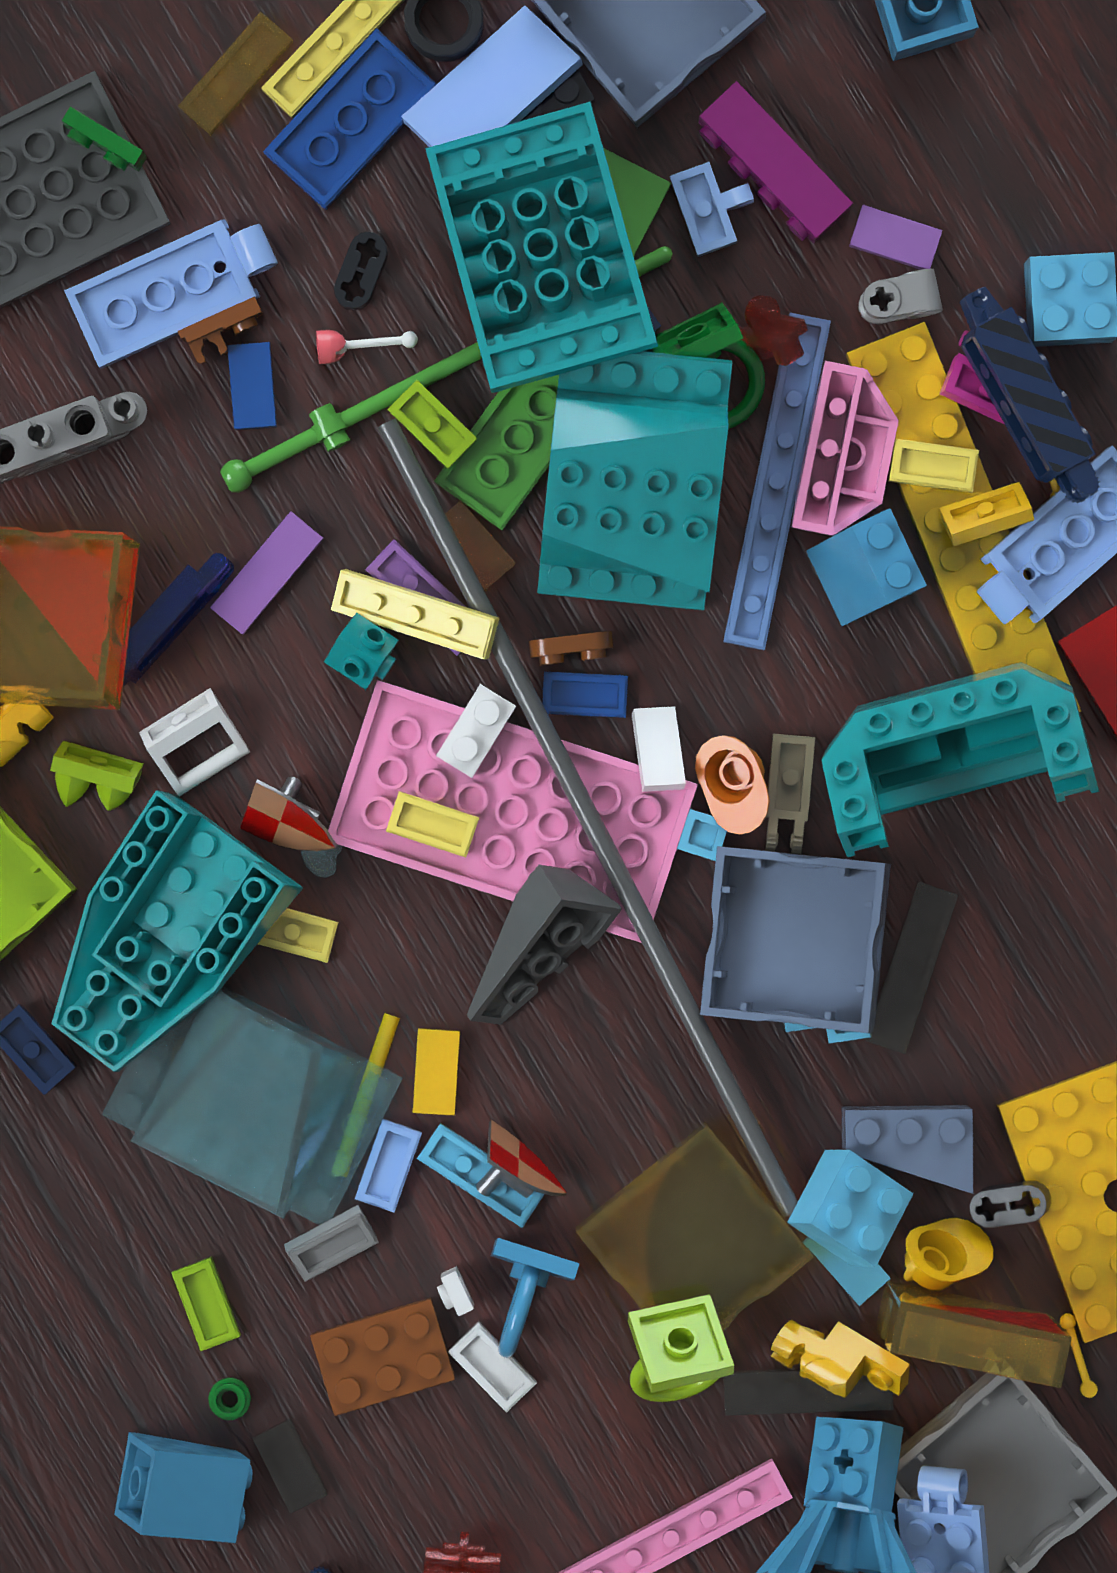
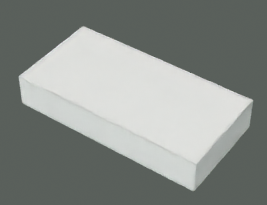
M675 706L634 709L632 721L642 792L684 789L686 781Z
M478 1321L448 1350V1353L507 1413L537 1384V1381L513 1356L504 1358L499 1354V1342Z

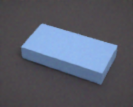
M382 1119L355 1196L356 1200L393 1213L395 1212L422 1132Z

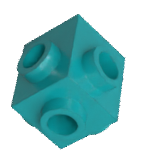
M356 612L338 636L324 663L366 690L376 676L383 680L394 665L396 659L390 654L399 640Z

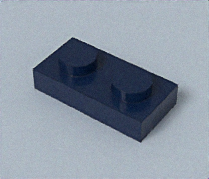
M19 1004L0 1021V1047L43 1095H46L77 1067L22 1004Z

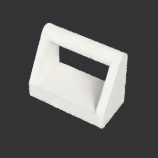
M211 688L139 732L147 751L179 797L250 753L249 748ZM220 722L234 743L182 776L177 777L165 755Z

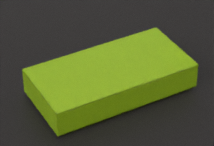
M212 1256L171 1272L200 1351L241 1336Z

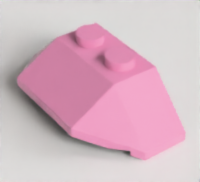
M825 361L814 403L791 528L834 536L882 504L899 420L867 369Z

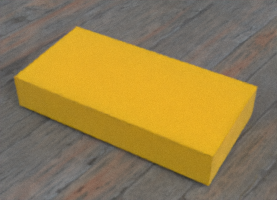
M418 1028L413 1113L455 1116L460 1031Z

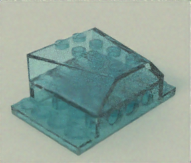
M222 986L216 994L126 1066L102 1115L134 1131L135 1134L131 1142L283 1219L288 1211L291 1210L321 1225L332 1219L403 1077Z

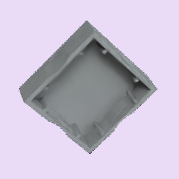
M1004 1358L901 1445L895 1493L900 1499L921 1500L918 1496L917 1482L922 1466L965 1469L968 1475V1492L963 1504L984 1505L989 1573H1028L1053 1545L1075 1533L1117 1497V1490Z

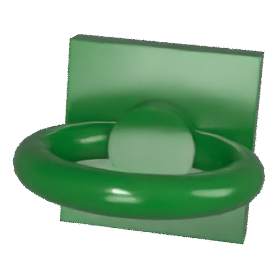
M723 302L655 335L658 347L652 348V351L655 353L716 359L721 355L722 351H727L737 356L743 362L749 378L748 389L742 401L735 408L728 411V429L743 423L757 409L765 388L764 367L755 350L745 341L741 340L744 337L739 326Z

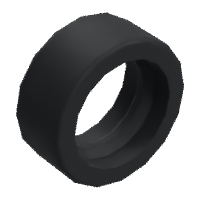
M408 0L404 9V23L406 34L412 46L424 57L437 62L455 61L468 55L479 43L484 29L483 7L479 0H459L465 5L468 12L469 24L463 36L450 44H438L430 41L423 34L419 25V15L422 7L428 0Z

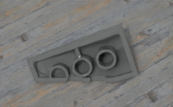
M539 864L515 896L468 1010L467 1016L469 1020L499 1025L505 1022L538 993L537 984L554 971L560 974L569 966L566 959L582 945L589 949L601 938L622 910L620 905L571 870Z

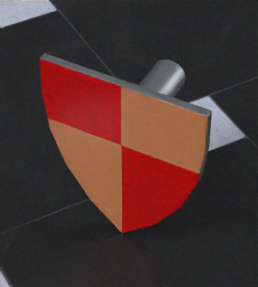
M288 777L280 791L257 779L240 829L276 845L296 850L321 851L336 849L337 847L326 827L318 820L320 812L295 800L302 787V782L298 778Z
M490 1120L487 1162L493 1167L476 1185L477 1190L482 1195L488 1197L501 1182H504L525 1198H528L533 1191L550 1196H565L567 1194L555 1175L540 1158L510 1132L493 1120Z

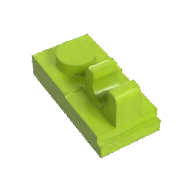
M418 380L387 409L447 469L477 441V438Z

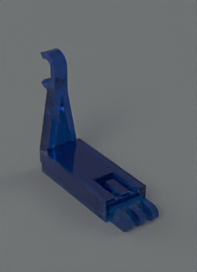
M213 554L199 571L188 564L126 633L119 688L123 689L129 681L136 684L234 572V564L223 554ZM26 592L20 595L15 602L14 609L18 612L26 611L27 606L33 602ZM48 619L43 624H40V633L43 635L49 634L54 630L57 632Z

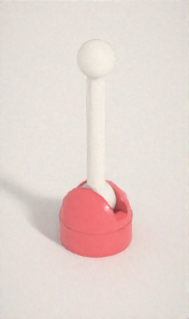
M316 331L319 364H330L339 361L345 355L347 349L402 344L407 348H412L418 342L417 335L412 331H407L402 336L351 341H346L343 335L337 331Z

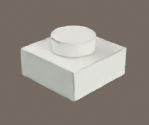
M457 1266L441 1273L443 1284L437 1286V1289L447 1310L454 1307L458 1316L473 1310L474 1302Z

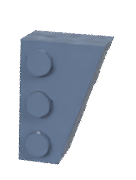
M842 1106L843 1150H851L863 1159L973 1194V1112L969 1106Z

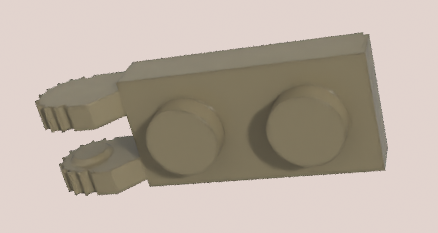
M772 734L768 778L770 802L766 816L768 821L765 851L775 852V848L778 845V819L794 820L793 833L790 837L791 853L801 854L804 823L808 821L815 737Z

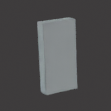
M359 1205L285 1243L284 1247L304 1282L376 1245L379 1241Z

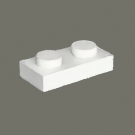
M480 684L436 756L473 778L516 706Z

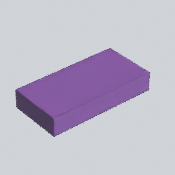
M862 205L849 247L920 270L930 269L943 230Z

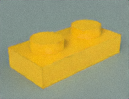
M1020 482L939 508L941 520L953 546L1034 521L1032 507Z

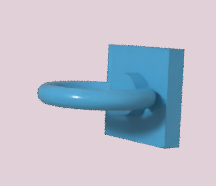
M497 1238L491 1256L513 1263L510 1277L518 1279L498 1346L499 1354L504 1358H509L514 1355L518 1346L536 1286L546 1288L550 1275L568 1281L575 1280L580 1263Z

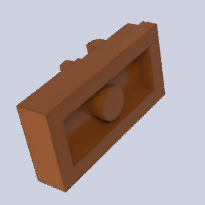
M254 296L179 330L178 334L183 341H187L196 361L202 365L207 363L202 352L205 340L216 344L220 354L225 355L228 352V348L221 333L232 329L235 335L246 332L258 326L256 318L263 316V312Z

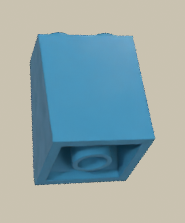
M890 508L806 550L841 627L927 586Z
M129 1432L114 1515L140 1535L236 1543L238 1531L243 1528L245 1522L243 1501L245 1489H248L252 1482L251 1460L237 1450Z

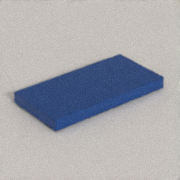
M376 28L268 145L263 154L326 211L405 125L401 116L436 86L437 83Z

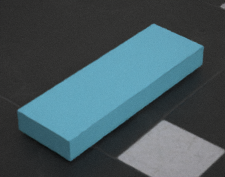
M442 1123L438 1125L417 1157L419 1161L521 1228H523L544 1196L543 1193L533 1191L528 1198H525L504 1182H501L488 1197L482 1195L477 1190L476 1185L493 1167L487 1162V1153Z

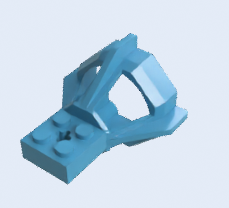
M817 1416L803 1506L806 1508L800 1521L756 1573H811L814 1564L825 1565L824 1569L842 1573H917L895 1529L894 1520H896L895 1513H892L904 1427L882 1421Z

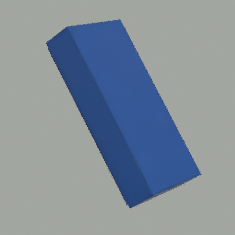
M270 342L227 345L234 429L246 430L277 427Z
M544 672L542 704L548 714L626 718L628 676Z

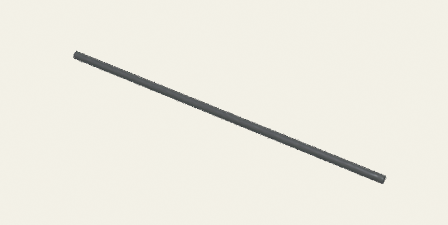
M395 418L378 427V430L469 608L498 617L397 419ZM499 620L491 650L782 1217L791 1215L798 1200L703 1015H700L697 1003Z

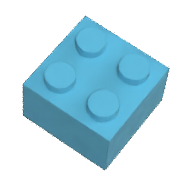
M1114 252L1034 256L1026 260L1024 263L1026 316L1030 339L1035 347L1112 343L1117 339V292Z
M825 1150L787 1223L851 1266L876 1267L913 1193L851 1150Z

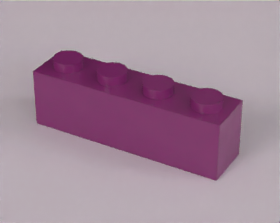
M737 81L700 115L698 123L702 128L699 130V133L703 139L715 150L719 146L723 148L731 157L728 161L730 167L743 180L750 177L760 187L757 194L770 209L775 210L779 207L789 218L786 225L800 240L803 241L807 237L814 244L850 210L853 202Z

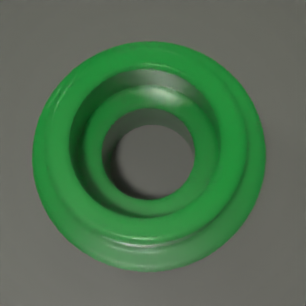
M223 1378L217 1381L211 1388L208 1398L209 1406L212 1412L221 1419H238L246 1413L250 1406L251 1394L249 1388L243 1381L237 1378ZM226 1391L235 1392L238 1402L234 1405L225 1404L222 1399L223 1393Z

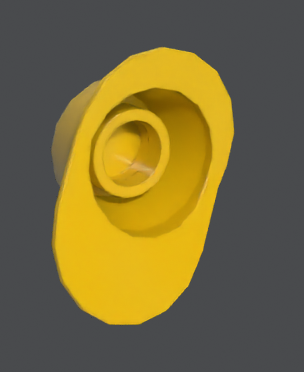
M948 1218L919 1226L911 1230L906 1237V1271L903 1278L907 1282L914 1280L929 1290H943L957 1281L978 1275L988 1269L993 1260L992 1243L987 1234L969 1220Z

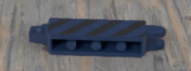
M986 287L979 288L968 294L960 301V305L971 331L963 337L961 348L1035 479L1045 483L1055 479L1062 492L1066 493L1065 497H1068V501L1071 500L1072 503L1077 502V504L1085 501L1089 496L1094 495L1100 487L1099 477L1095 476L1096 472L1088 460L1096 455L1092 448L1093 443L1090 434L1084 427L1078 424L1074 417L1069 397L1063 390L1057 387L1050 374L1051 368L1048 360L1042 353L1036 350L1030 339V331L1025 320L1017 316L1013 307L1004 311Z

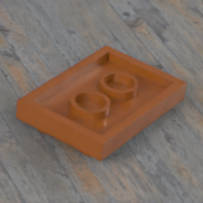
M431 1297L317 1331L310 1335L334 1416L455 1380L453 1367Z

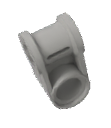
M934 269L917 270L898 277L871 283L865 289L858 302V310L861 317L871 324H883L902 319L922 318L942 312L943 308ZM876 294H879L881 300H888L889 302L883 311H880L878 305H871L870 303Z

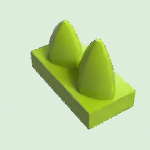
M62 741L53 756L50 771L56 772L57 791L66 807L80 799L90 783H95L102 804L108 811H111L122 805L132 794L140 779L144 763Z

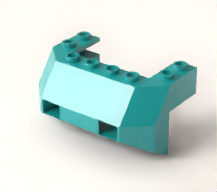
M1023 662L858 705L825 750L821 760L837 834L847 857L855 856V851L877 845L881 849L889 847L882 818L883 814L1048 771L1057 803L1065 801V796L1087 790H1090L1091 794L1100 792L1072 686Z

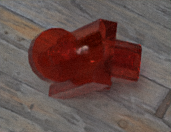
M758 295L753 297L745 309V320L748 326L739 327L744 337L741 340L745 341L755 350L761 361L774 356L778 365L787 366L802 357L804 351L798 337L808 331L805 320L780 314L777 301L770 296Z
M461 1531L460 1543L443 1542L442 1549L426 1547L423 1573H500L501 1553L484 1552V1545L468 1544L469 1532Z

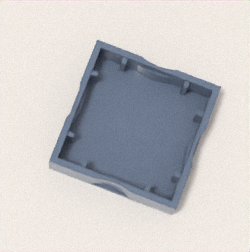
M531 0L569 47L581 58L584 65L637 128L766 20V12L756 0Z
M717 846L711 902L713 932L706 954L700 1015L802 1024L808 1027L860 1033L874 1032L891 864Z

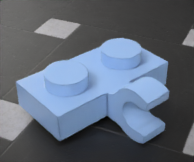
M710 162L671 175L670 180L697 256L700 257L736 244L737 238L727 211L754 203L749 183L720 193Z

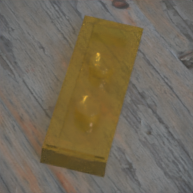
M260 12L183 99L178 108L211 136L293 43L292 38Z

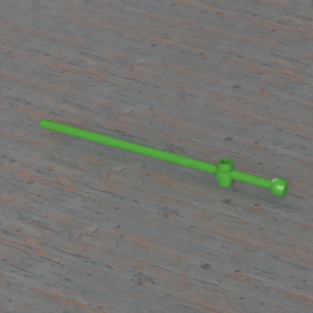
M666 246L660 247L635 260L639 277L669 262L672 257V250ZM478 342L343 412L336 413L331 403L319 407L309 414L314 424L310 429L246 462L234 459L224 464L220 473L231 492H242L250 486L253 476L317 443L323 442L328 452L346 445L351 441L345 431L348 427L391 406L416 380L426 388L482 359Z

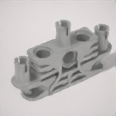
M123 392L101 401L94 396H89L0 429V455L7 447L13 446L15 450L14 458L11 462L3 465L0 462V484L17 477L23 478L99 450L98 447L122 439L130 431L139 427L146 419L147 406L141 396L133 392ZM94 417L95 425L93 430L86 435H80L79 425L82 420Z

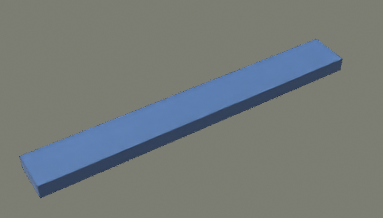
M789 313L723 640L724 643L765 650L831 323L830 320Z

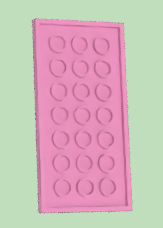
M377 680L328 829L336 844L514 901L516 894L539 864L569 869L613 899L622 908L606 932L641 943L533 730L506 722L473 778L436 756L465 708ZM561 740L654 920L697 784L685 780L686 785L682 790L642 792L639 765ZM399 791L479 817L467 857L465 858L386 832Z

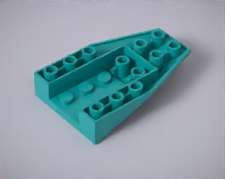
M156 790L88 894L51 1024L112 1071L119 1072L222 988L303 887L176 794Z

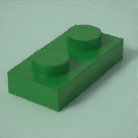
M71 106L62 119L65 127L70 130L67 135L68 138L88 150L94 144L106 152L103 157L104 160L124 172L128 166L139 172L147 159L143 150Z

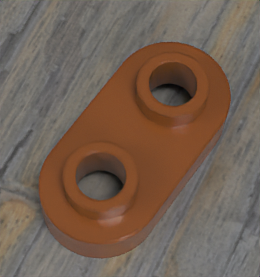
M612 631L528 641L530 658H539L540 665L565 663L564 655L581 653V660L606 658V649L614 648Z

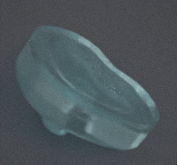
M337 844L336 849L321 851L301 850V855L305 865L313 874L326 878L336 872V857L342 851L343 846Z

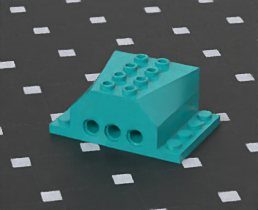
M591 102L425 148L492 393L658 347Z
M641 351L559 374L542 533L538 594L694 610L705 609L706 592L710 593L729 426L728 398L732 360Z

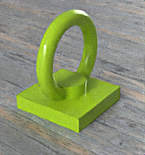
M710 1294L628 1312V1324L640 1358L631 1371L630 1386L639 1397L654 1402L681 1400L704 1391L720 1377L733 1375L734 1363Z

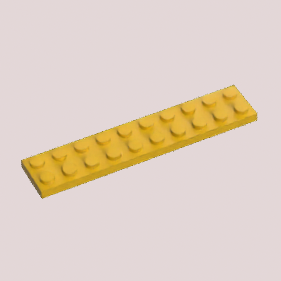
M925 321L846 353L850 366L864 368L869 371L873 381L899 420L895 439L976 450L958 403L940 395L946 379V373ZM979 455L973 493L897 483L973 673L978 674L1023 662L1070 685L1044 617L1037 623H1033L1029 618L1033 613L1026 607L1008 623L1003 624L976 592L984 583L998 573L991 562L985 565L980 558L1009 534V530L1006 529L953 546L941 520L940 507L992 491ZM1024 570V571H1023V576H1024L1025 579L1028 580V577H1027L1026 572H1025V570Z

